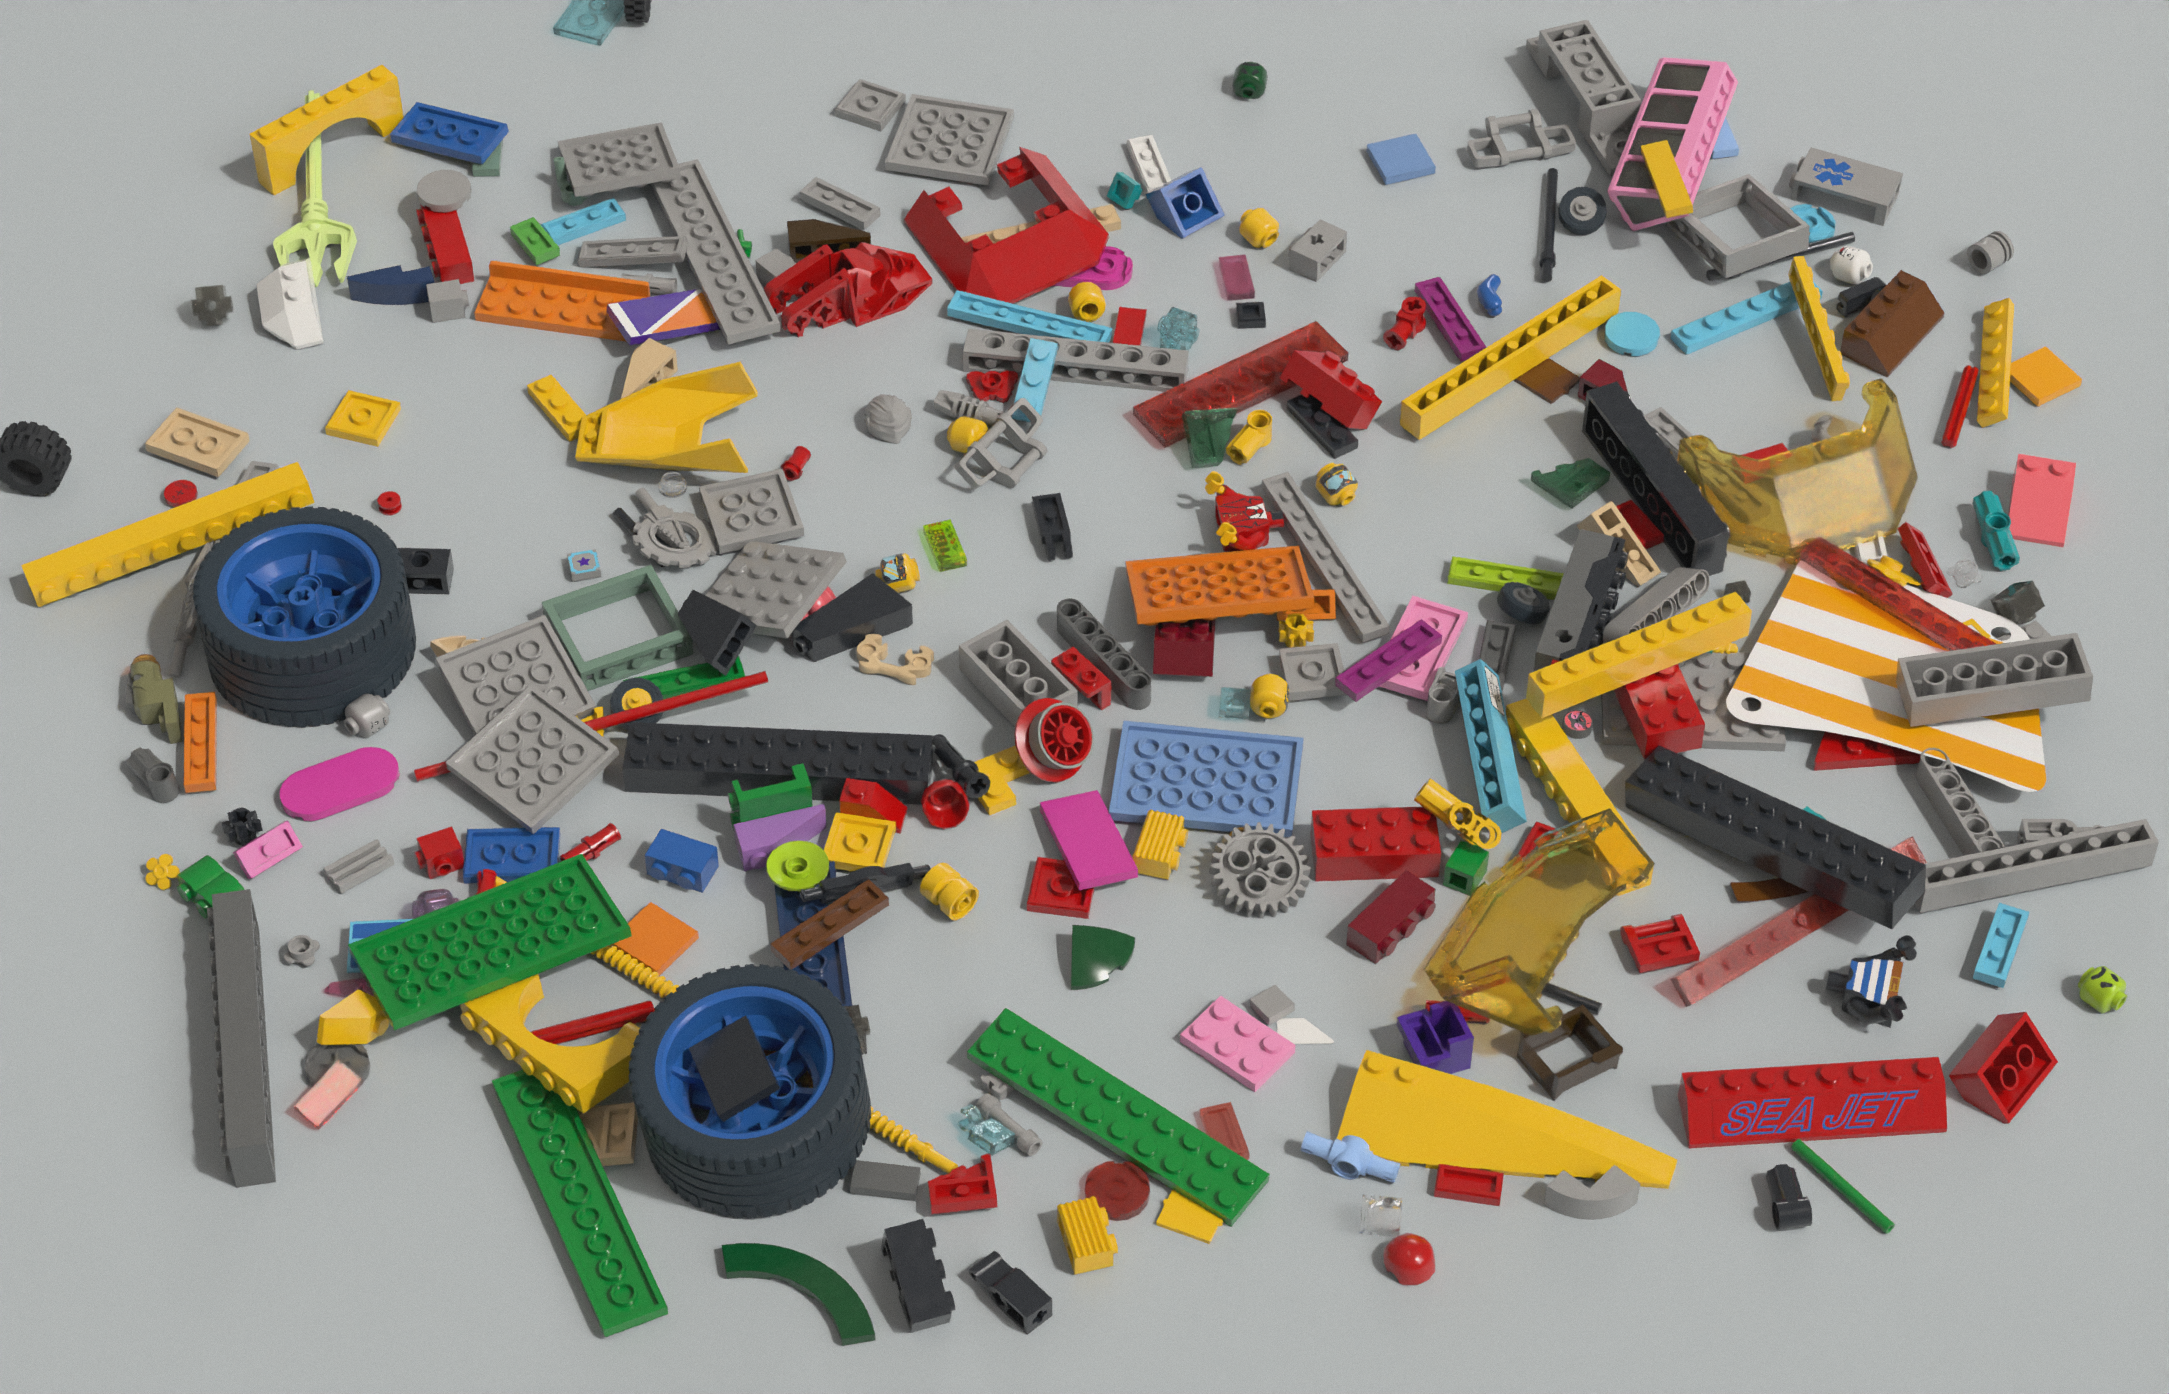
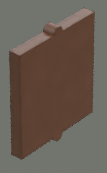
M1548 358L1514 381L1550 404H1553L1564 394H1569V390L1579 383L1580 377Z

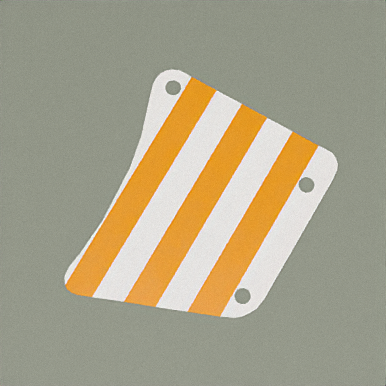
M1810 557L1798 563L1726 699L1727 708L1733 716L1752 724L1819 730L1869 739L1921 754L1928 748H1937L1947 754L1953 765L2025 792L2039 791L2046 783L2039 708L1910 727L1896 684L1898 658L2029 640L2030 638L2021 627L2003 616L1909 585L1905 587L1897 586L1886 581L1881 576L1832 560ZM1844 576L1850 577L1855 581L1856 586L1853 589L1845 590L1836 584V580ZM1973 618L1991 637L1969 646L1966 642L1981 636V634L1972 625L1957 631H1953L1951 627ZM1996 627H2004L2010 631L2011 637L2004 641L1997 640L1992 636L1991 631ZM1957 634H1961L1964 637V640L1960 638ZM1752 697L1758 699L1762 706L1757 711H1747L1742 707L1741 702L1745 698ZM1929 750L1923 754L1942 761L1947 760L1945 755L1939 751Z

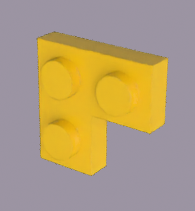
M1016 746L975 761L974 763L978 766L979 772L986 774L991 782L988 792L978 798L988 815L990 816L1015 806L1016 796L1007 782L1029 774V771L1018 756Z

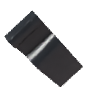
M993 1251L969 1269L970 1276L989 1292L991 1299L997 1307L1027 1335L1053 1316L1052 1298L1021 1269L1017 1267L1012 1268L1002 1259L998 1252Z

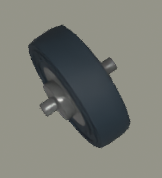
M1519 582L1505 583L1497 596V604L1507 615L1528 624L1541 623L1550 609L1549 601L1541 592Z

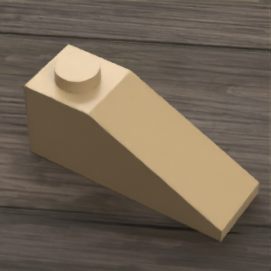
M650 338L641 346H638L631 356L621 399L662 379L671 378L678 371L676 350Z
M1613 501L1594 511L1577 525L1579 530L1584 529L1626 539L1624 551L1629 552V557L1625 570L1622 569L1621 572H1625L1626 578L1637 587H1640L1661 573Z

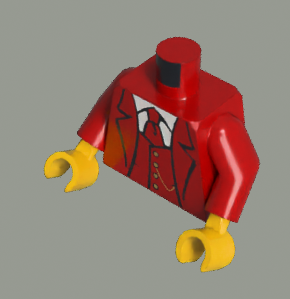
M1212 471L1205 478L1207 483L1205 486L1206 492L1211 495L1217 492V496H1215V520L1218 528L1216 534L1220 536L1223 552L1254 550L1266 546L1269 543V529L1284 527L1282 510L1266 512L1263 498L1260 496H1246L1235 492L1224 484L1223 477L1215 471Z

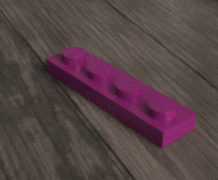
M1441 277L1415 283L1414 292L1426 302V310L1460 362L1466 361L1486 348V345Z
M1421 619L1335 678V686L1357 702L1442 643V635Z

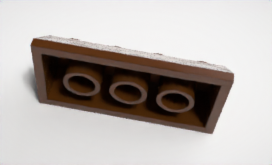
M1900 270L1844 329L1840 349L1841 355L1888 378L1944 318L1945 313L1925 281Z

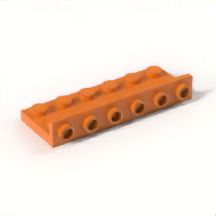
M490 261V277L474 314L475 321L627 342L607 314V304L650 297L649 283L646 281Z

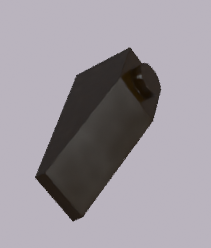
M816 219L787 221L789 253L795 263H798L826 244L833 253L844 249L856 248L861 242L871 244L870 232Z

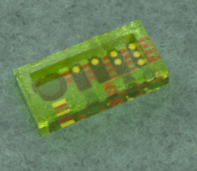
M951 519L923 525V533L939 572L967 566L966 555Z

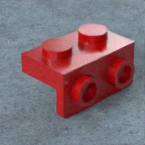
M1071 647L1051 660V664L1086 698H1089L1099 709L1103 710L1111 705V680L1075 647Z

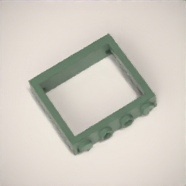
M652 565L542 602L543 615L547 617L587 691L694 654L692 638L678 617V610ZM650 590L672 627L673 632L584 662L562 620Z

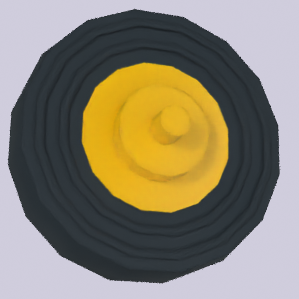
M630 678L621 682L614 689L610 699L611 714L660 701L664 698L660 689L650 680ZM663 712L630 722L657 723L661 719ZM626 722L619 725L624 729L629 730L630 722Z

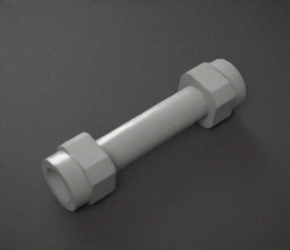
M986 1093L980 1097L976 1103V1108L980 1111V1114L987 1120L993 1118L1017 1140V1147L1022 1152L1032 1156L1040 1150L1043 1142L1038 1138V1135L1032 1129L1027 1131L1003 1111L1001 1109V1102L995 1096Z

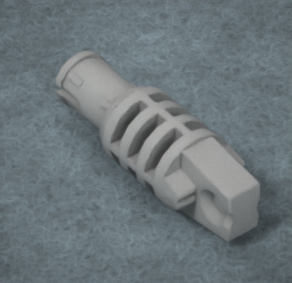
M940 390L934 400V408L951 417L967 416L992 426L995 424V419L1001 413H1005V411L989 407L986 401H980L977 398L973 399L970 396L956 392Z

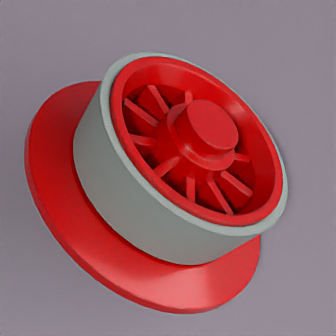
M1053 698L1038 699L1028 704L1022 710L1015 725V746L1021 762L1031 774L1047 782H1060L1074 776L1082 764L1089 758L1093 749L1094 734L1091 723L1081 709L1070 703H1064Z

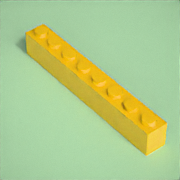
M1736 592L1720 597L1529 673L1526 699L1539 716L1544 718L1748 636L1752 610Z
M1527 699L1506 705L1505 712L1509 732L1516 742L1518 752L1522 757H1526L1530 763L1533 775L1536 778H1540L1544 784L1547 796L1550 799H1554L1559 807L1561 817L1569 822L1574 834L1581 840H1590L1595 848L1594 864H1597L1601 870L1607 886H1611L1617 896L1651 885L1653 863L1553 715L1541 718Z

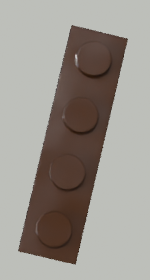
M868 879L770 943L771 952L792 970L888 907L889 897Z

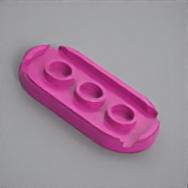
M1106 246L1098 265L1053 286L1074 287L1078 283L1092 282L1101 290H1114L1130 281L1133 274V262L1130 257L1124 255V251Z
M365 747L299 770L290 775L280 788L282 808L293 818L297 816L302 817L303 821H316L388 794L395 787L394 783L400 776L398 762L393 754L385 749Z

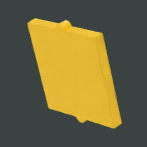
M1173 1189L1168 1199L1163 1200L1164 1207L1156 1221L1157 1226L1208 1244L1211 1243L1218 1226L1223 1225V1219Z

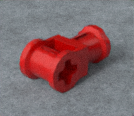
M1414 296L1403 300L1401 309L1396 314V323L1383 334L1384 342L1390 348L1398 351L1403 349L1407 344L1406 340L1408 338L1414 339L1417 333L1425 329L1426 319L1423 313L1426 310V302L1422 298Z

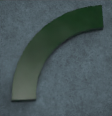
M760 1243L722 1245L727 1279L761 1278L770 1280L772 1277L788 1282L791 1287L805 1293L812 1299L815 1298L821 1303L838 1331L842 1346L876 1340L869 1313L856 1291L836 1271L821 1261L804 1253L776 1245Z

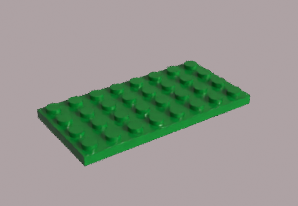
M579 854L348 944L352 958L395 1031L631 937L632 934L627 921L583 854Z

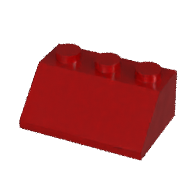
M2027 1012L2000 1014L1995 1017L1948 1076L1964 1101L2002 1123L2008 1124L2058 1061Z

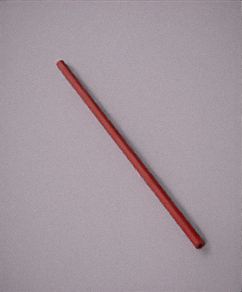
M766 671L584 723L594 731H598L768 683L769 681ZM446 761L414 770L417 782L451 772L447 769Z

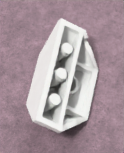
M310 258L283 264L256 284L262 326L265 330L289 343L296 350L324 343Z

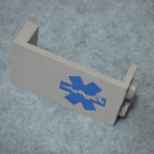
M1810 147L1806 157L1801 156L1797 167L1798 173L1793 172L1789 188H1792L1791 200L1794 201L1797 200L1804 186L1874 206L1876 210L1873 223L1884 226L1899 195L1903 173Z

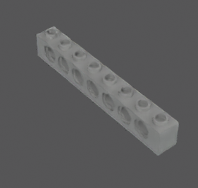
M968 329L963 348V372L979 371L986 373L996 371L1001 373L1009 370L1018 373V377H1021L1030 338L1058 343V351L1050 379L1052 381L1184 394L1188 375V350Z

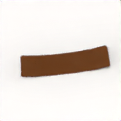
M1781 878L1730 883L1737 901L1772 900L1809 892Z

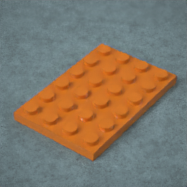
M1299 545L1125 561L1137 624L1153 626L1159 622L1173 621L1175 623H1184L1191 619L1215 620L1218 617L1224 616L1241 618L1248 614L1262 613L1264 615H1272L1278 611L1291 610L1293 612H1303L1306 609L1315 608L1314 595Z

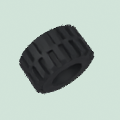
M19 421L18 424H10L9 427H6L0 438V481L9 485V488L16 489L25 495L28 493L32 496H38L39 494L46 496L50 492H55L72 460L71 449L66 445L67 441L59 437V433L55 430L52 431L45 425H38L37 422L31 421L27 423L26 421Z

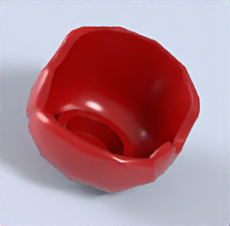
M943 779L933 782L924 789L921 799L922 809L932 826L942 829L953 828L966 819L969 811V802L960 784L953 780Z
M1404 1233L1394 1237L1384 1248L1383 1258L1388 1273L1392 1272L1402 1285H1419L1429 1280L1435 1272L1433 1247L1422 1236Z

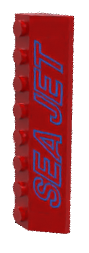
M1939 1057L1683 1072L1681 1074L1678 1100L1689 1148L1795 1142L1797 1139L1817 1141L1947 1132L1946 1083Z

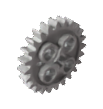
M1258 822L1256 829L1252 830L1246 823L1243 832L1234 827L1232 835L1224 834L1222 843L1217 842L1216 853H1212L1210 862L1213 864H1211L1209 874L1214 875L1211 884L1215 886L1220 885L1216 893L1217 896L1227 895L1225 905L1232 902L1237 903L1236 912L1240 911L1243 907L1247 908L1248 917L1252 915L1254 910L1258 911L1260 918H1263L1265 911H1269L1272 917H1276L1278 908L1282 912L1287 913L1289 904L1296 907L1299 897H1304L1305 887L1309 885L1310 878L1307 876L1310 874L1311 867L1307 866L1309 856L1301 855L1304 846H1293L1294 835L1287 839L1284 838L1285 829L1274 833L1273 824H1270L1267 830H1263L1261 823ZM1266 849L1270 852V854H1264L1259 850ZM1240 862L1245 867L1235 866L1233 863ZM1282 873L1288 878H1280L1276 874ZM1256 886L1262 891H1253L1249 887Z

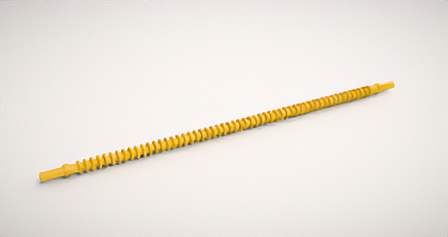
M496 877V887L507 883L500 877ZM614 945L591 952L593 955L596 954L597 958H603L605 963L610 962L611 967H617L619 972L624 971L625 976L631 975V979L634 981L638 980L640 985L645 984L646 989L652 988V992L655 994L659 993L660 998H665L671 992H676V988L679 987V985H673L670 980L666 981L664 976L659 977L658 972H652L650 967L645 968L643 963L638 964L637 959H631L629 954L624 955L623 950L617 951V947ZM764 1050L766 1056L776 1052ZM808 1071L795 1082H801L804 1088H813V1081ZM871 1106L870 1129L874 1128L875 1133L882 1132L883 1138L889 1137V1141L891 1143L896 1142L897 1147L904 1146L905 1152L912 1151L923 1163L928 1161L947 1174L958 1167L956 1163L935 1151L932 1144L919 1141L917 1134L910 1135V1130L908 1129L903 1131L902 1125L896 1126L894 1120L888 1121V1117L886 1115L881 1116L880 1111L873 1112L874 1109Z

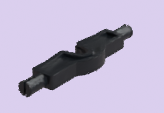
M910 863L885 868L868 866L845 876L821 880L817 887L801 889L800 898L802 902L819 899L822 904L833 902L868 879L882 892L911 886L913 880L924 878L931 868L928 864L912 867Z

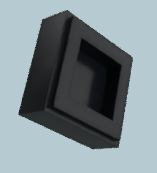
M1264 302L1236 303L1238 329L1266 328Z

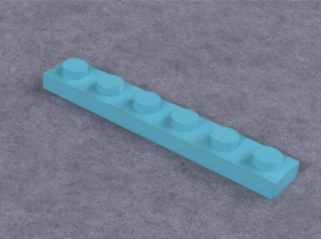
M1791 282L1673 329L1671 331V340L1687 355L1799 308ZM1814 283V286L1819 289L1821 299L1823 291Z
M958 290L947 307V316L1019 334L1108 343L1112 338V328Z

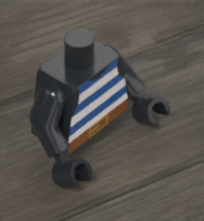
M1905 935L1898 939L1896 943L1897 949L1893 947L1876 955L1851 959L1848 975L1829 971L1825 990L1844 993L1841 1009L1843 1012L1851 1014L1862 1024L1870 1025L1876 1023L1891 1028L1892 1020L1896 1022L1901 1021L1904 1016L1901 1010L1907 1009L1903 998L1898 996L1904 963L1901 962V958L1903 957L1907 961H1912L1916 958L1917 952L1914 949L1916 942L1911 936Z

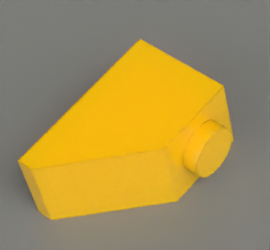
M358 989L320 1015L317 1043L321 1045L368 1044L386 1032L389 1020L377 999Z

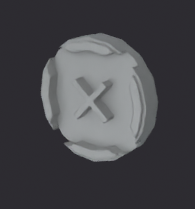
M454 170L431 172L424 176L417 185V197L423 207L425 205L430 207L431 211L434 212L458 210L466 200L468 202L471 198L472 190L468 177Z

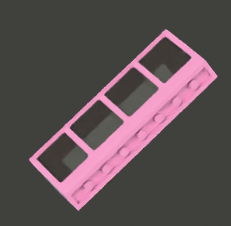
M1665 57L1659 59L1607 191L1610 200L1615 203L1621 212L1622 219L1628 223L1632 231L1689 216V214L1666 218L1641 154V145L1664 140L1668 141L1693 205L1738 84L1737 79L1726 62Z

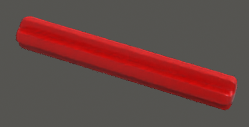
M1967 365L1963 369L1941 443L1944 447L1949 446L1953 448L1957 445L1979 370L1977 367Z
M645 1001L533 1030L531 1033L546 1042L559 1044L617 1029L629 1022L636 1024L646 1021L650 1012L655 1011L654 1005L651 1001Z

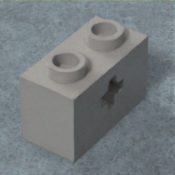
M1320 219L1313 227H1309L1306 230L1304 236L1298 242H1294L1288 252L1290 257L1289 269L1317 282L1346 252L1347 231Z

